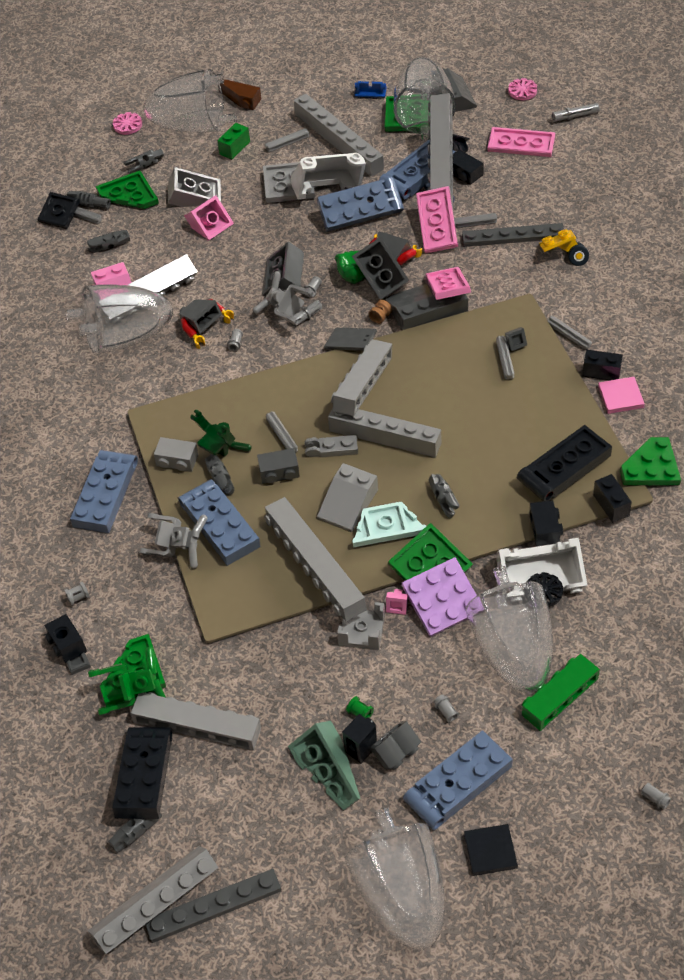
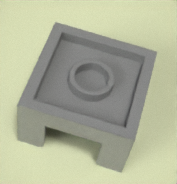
M375 602V611L366 610L348 621L343 619L342 626L339 625L337 632L339 646L379 650L385 620L384 603Z

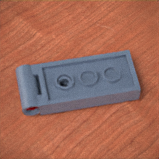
M430 140L426 141L387 173L381 175L379 179L394 178L399 195L403 199L413 196L424 187L425 183H428V173H430L428 168V159H430L428 145Z
M394 178L382 179L317 198L326 231L373 220L404 210Z
M105 450L99 451L70 518L74 528L103 533L110 532L138 463L136 455Z
M212 479L178 497L181 507L195 525L201 515L207 516L208 519L201 532L227 566L261 547L259 537Z
M482 730L416 782L415 786L404 794L403 800L432 830H436L512 767L513 759Z

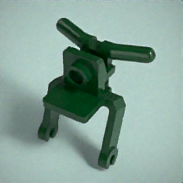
M194 410L196 415L192 414L191 420L195 421L206 432L197 442L199 447L213 455L220 454L223 457L228 454L229 447L247 452L251 451L252 447L250 444L234 441L235 437L230 432L228 423L222 422L218 425H212L199 410Z

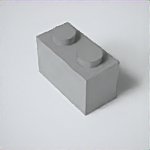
M160 437L154 452L156 466L190 472L193 471L199 455L195 442Z

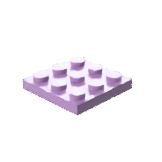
M456 557L401 584L430 637L484 611L483 605Z

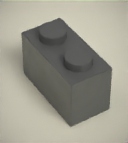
M295 448L257 455L262 484L300 477Z

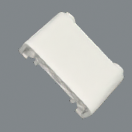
M359 153L305 157L301 159L295 168L290 182L297 199H305L306 192H311L312 186L339 184L341 189H345V187L353 188L361 185L366 163Z
M579 538L568 539V542H557L552 545L519 550L516 548L512 552L509 548L500 549L496 553L506 599H510L511 603L523 601L522 597H526V581L536 573L546 572L557 576L562 582L563 591L570 590V593L582 592V588L587 586Z

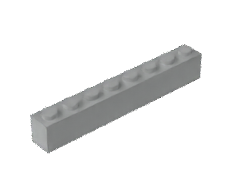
M450 93L431 95L430 102H428V111L430 112V116H428V125L430 126V130H428V139L430 140L428 145V153L430 154V159H428V168L430 169L428 182L430 187H428V190L449 186L453 209L452 99Z
M307 94L294 100L295 115L343 154L359 153L365 160L364 171L372 177L384 170L383 155Z
M283 497L266 506V515L264 516L266 523L274 528L278 538H282L285 548L288 551H292L295 561L303 565L305 574L313 578L315 587L323 591L325 600L333 604L335 613L338 616L341 615L345 621H348L366 611L365 597L289 501Z

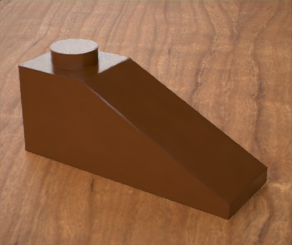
M218 78L219 92L239 107L254 110L261 101L260 87Z

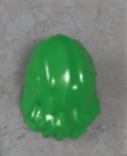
M345 251L335 255L334 258L339 274L346 282L351 284L359 283L365 278L352 257L359 251Z

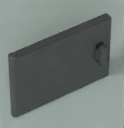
M336 327L326 342L324 349L364 351L365 346L376 335L377 329Z

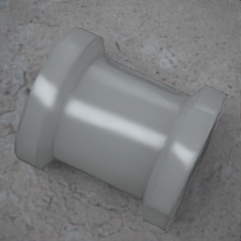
M83 581L74 588L64 589L71 606L74 605V602L85 597L87 599L90 598Z

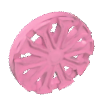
M526 78L516 79L509 84L508 93L516 100H529L537 94V84Z
M126 112L125 114H119L113 120V127L119 134H133L142 127V119L136 113Z

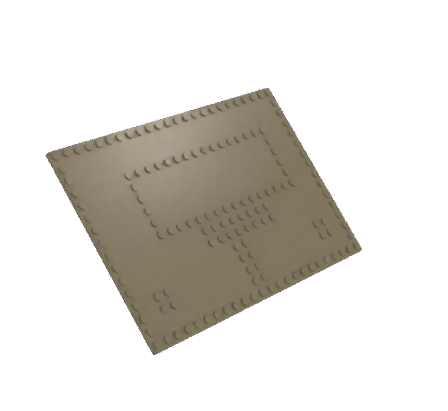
M532 294L522 295L374 338V340L392 344V359L359 409L441 429V446L436 458L358 438V454L331 457H309L305 454V449L308 447L305 446L304 442L307 438L316 437L319 439L346 436L329 431L328 416L333 408L331 398L332 394L338 390L340 382H343L346 374L351 371L353 363L357 362L358 356L364 352L361 350L329 351L128 410V416L162 516L179 519L181 527H187L191 531L195 523L181 507L178 497L212 479L205 459L211 453L202 449L197 444L206 432L195 421L191 420V415H196L194 410H199L212 425H218L222 422L228 423L230 432L235 437L234 441L250 444L252 447L249 452L229 447L228 454L225 457L220 454L216 455L225 465L235 490L233 494L225 495L259 537L261 547L227 566L202 532H200L196 548L198 566L195 569L190 567L188 549L178 547L175 550L206 643L215 642L332 605L331 602L325 600L323 591L315 587L313 578L305 574L303 565L295 561L292 551H288L285 548L282 538H278L274 528L268 526L265 521V507L283 497L289 501L362 595L404 582L388 565V561L415 536L353 548L352 540L355 538L358 523L353 531L350 532L317 519L331 482L343 463L377 476L378 491L367 508L402 502L410 512L417 516V520L422 525L433 524L469 560L496 553L500 549L512 548L535 540L529 517L530 503L543 502V500L517 479V474L522 468L531 464L583 425L589 427L612 446V452L609 458L555 498L549 500H553L555 508L559 509L560 519H558L559 524L562 523L563 531L608 517L593 496L595 480L610 474L615 477L632 501L631 510L652 503L653 497L645 485H623L620 468L629 457ZM522 327L525 331L527 346L513 351L509 350L514 378L506 380L496 338L498 336H505L506 332ZM273 411L298 446L296 457L300 477L262 484L257 455L286 450L266 420V414ZM160 437L195 442L197 444L199 455L192 472L156 466L154 452ZM431 474H440L460 505L458 509H454L455 515L452 518H448L432 492L428 480Z

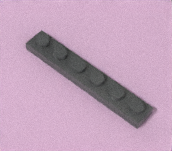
M563 223L469 230L462 231L464 247L542 241L547 236L554 237L558 235L559 231L564 230Z
M270 869L162 912L147 922L146 927L150 939L154 943L279 893L282 889L274 869Z

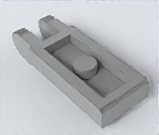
M357 435L319 439L312 437L307 438L304 442L305 446L308 447L305 449V454L309 457L358 454Z

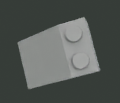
M174 167L168 180L169 204L180 207L199 206L215 195L221 202L220 179Z
M343 463L331 482L317 519L352 532L361 518L363 509L368 507L378 491L377 476Z

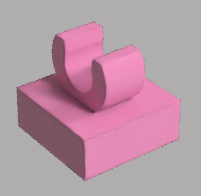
M395 589L394 593L387 592L386 612L406 615L408 594H403V590Z

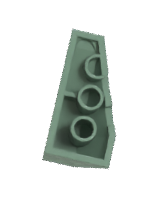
M331 721L315 723L288 746L297 764L303 770L307 768L313 774L312 779L316 783L320 781L326 787V793L343 810H346L360 799L342 740Z

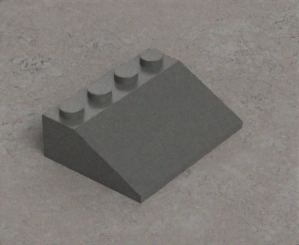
M428 283L384 298L391 305V313L401 330L468 311V297L466 294L436 300Z

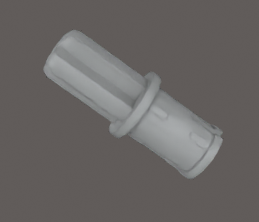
M316 300L307 307H302L301 311L293 315V317L300 321L299 324L306 319L309 320L312 315L322 309V304Z

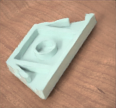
M402 502L364 508L361 520L357 526L355 538L352 540L353 548L416 536L426 525H422L417 520V516L410 512Z

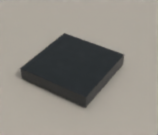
M50 192L37 220L41 223L68 229L80 201L78 198Z
M508 824L464 831L473 876L518 869Z

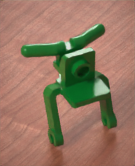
M152 647L146 648L145 651L147 669L145 670L142 668L136 672H129L127 665L120 663L88 671L89 677L120 669L124 671L118 678L125 701L98 708L99 715L133 705L136 701L135 694L154 690L157 696L166 698L159 678L156 679L155 677L157 670L154 649Z

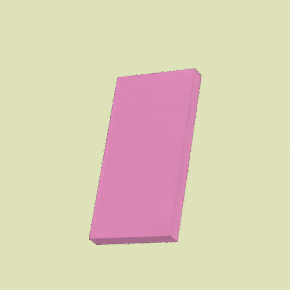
M492 127L487 151L551 157L555 132Z
M449 186L416 193L424 252L432 253L458 247Z
M459 267L425 274L426 281L436 300L471 293L470 286Z

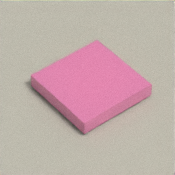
M635 377L598 383V388L608 414L644 408V401Z

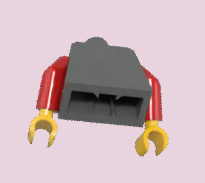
M380 231L374 235V239L369 243L371 244L381 237L399 265L404 264L413 257L418 258L422 255V248L417 249V245H413L411 249L408 240Z
M196 299L187 307L180 309L181 326L185 333L191 339H194L197 349H200L199 342L205 345V338L197 334H201L221 315L224 316L223 321L227 324H230V318L234 319L233 311H225V308L217 303L216 300Z

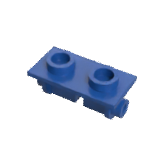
M369 81L355 82V97L385 98L386 83L372 82V86H369Z

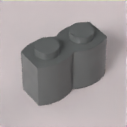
M401 721L370 747V750L384 769L392 768L394 770L403 763L402 759L406 755L411 756L418 751V745L421 743V740L407 721Z

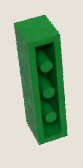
M579 654L576 658H571L563 670L556 671L547 684L543 683L532 697L529 696L523 701L522 716L539 731L543 730L598 680L600 669L582 654Z

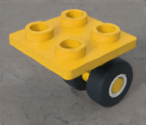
M561 230L558 232V235L554 237L547 236L539 243L544 252L555 247L565 250L569 261L575 266H582L589 259L587 248L582 243L576 242V237L571 230Z

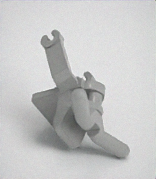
M276 271L269 293L262 302L253 308V312L257 314L271 304L274 306V313L279 318L298 325L300 321L296 320L293 315L300 311L304 301L294 293L299 292L313 298L316 293L309 288L306 289L294 284L289 285L286 290L282 291L278 288L281 274Z
M148 513L147 518L159 520L155 544L166 547L167 550L160 551L140 548L139 553L172 557L175 554L176 548L188 549L190 567L193 569L197 568V540L208 519L207 516L201 515L191 531L187 527H181V521L175 517Z

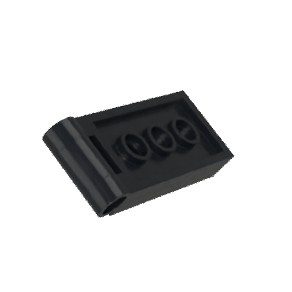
M583 425L531 464L522 468L517 474V479L541 500L549 501L609 458L612 446L589 427Z
M171 727L128 728L112 807L115 819H159L172 743Z

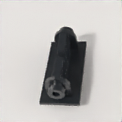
M453 134V150L458 151L460 149L466 153L469 149L466 142L470 138Z

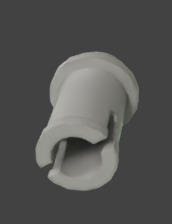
M314 276L304 288H309L317 293L316 291L322 284V280Z
M239 329L232 331L231 338L227 342L230 351L235 352L241 347L240 342L243 332Z
M442 694L434 700V707L441 711L448 722L458 718L459 713L449 702L448 696Z
M647 783L642 789L641 795L654 802L658 809L667 808L671 801L668 793L664 794L650 783Z

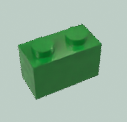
M238 123L229 128L217 140L219 155L232 160L250 143L249 128Z

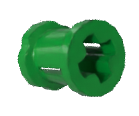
M355 696L348 703L346 712L348 714L352 713L355 716L360 714L365 718H370L374 712V707H368L360 701L359 697Z

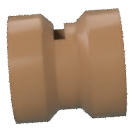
M379 300L375 307L371 308L368 312V316L373 322L381 324L385 320V316H389L392 312V307L387 301Z

